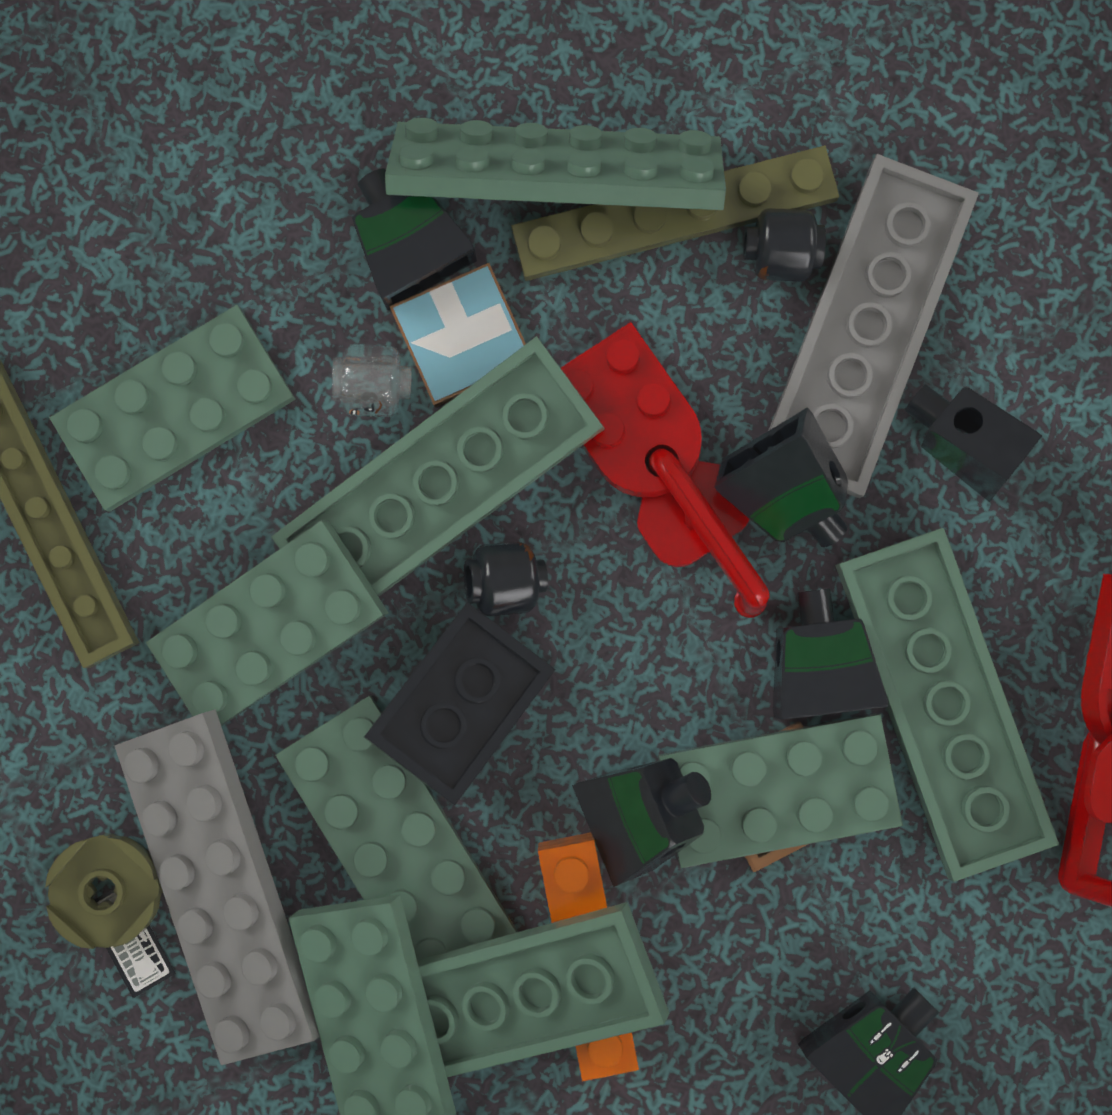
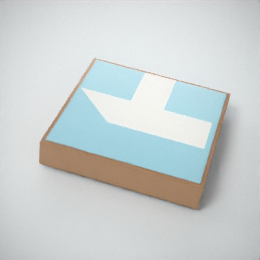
M489 263L390 306L435 408L453 400L526 344Z

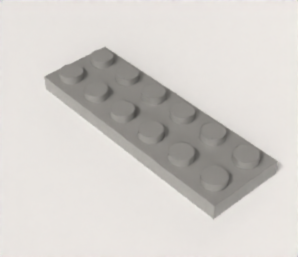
M879 154L875 156L871 163L769 428L771 430L808 407L847 475V494L856 498L863 497L979 195V192Z
M216 709L114 745L220 1064L225 1065L316 1040L320 1036L298 952Z

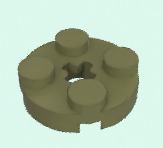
M110 833L83 839L66 848L50 867L45 888L49 886L48 898L50 905L46 906L54 928L67 941L81 948L89 949L124 945L141 934L156 916L163 893L151 854L133 839ZM96 877L101 881L109 878L115 884L114 893L117 897L114 903L108 899L100 904L95 902L93 897L97 889L92 882Z

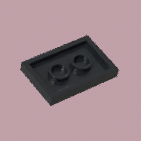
M467 602L363 738L455 806L556 669Z

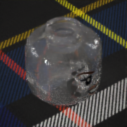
M351 344L346 347L342 357H334L332 400L341 402L344 412L350 416L392 417L399 409L400 399H411L412 366H401L400 353L393 346Z

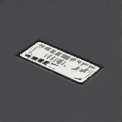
M113 888L94 900L98 904L107 899L114 903L117 895L114 893ZM150 925L128 943L113 948H106L132 998L176 974Z

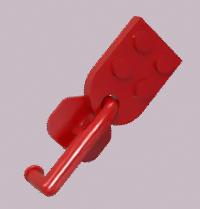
M630 322L561 367L562 371L605 428L582 445V447L610 485L628 495L642 497L637 519L638 530L655 556L662 563L671 567H685L710 552L737 591L734 598L736 611L746 618H754L764 611L770 598V592L733 539V536L747 526L750 519L714 488L720 464L699 461L702 433L694 410ZM650 456V458H649V466H648V469H647V468H646V461H647L648 457Z
M1103 574L1081 689V709L1089 732L1083 741L1058 879L1062 888L1068 893L1112 907V880L1096 876L1106 823H1112V574Z

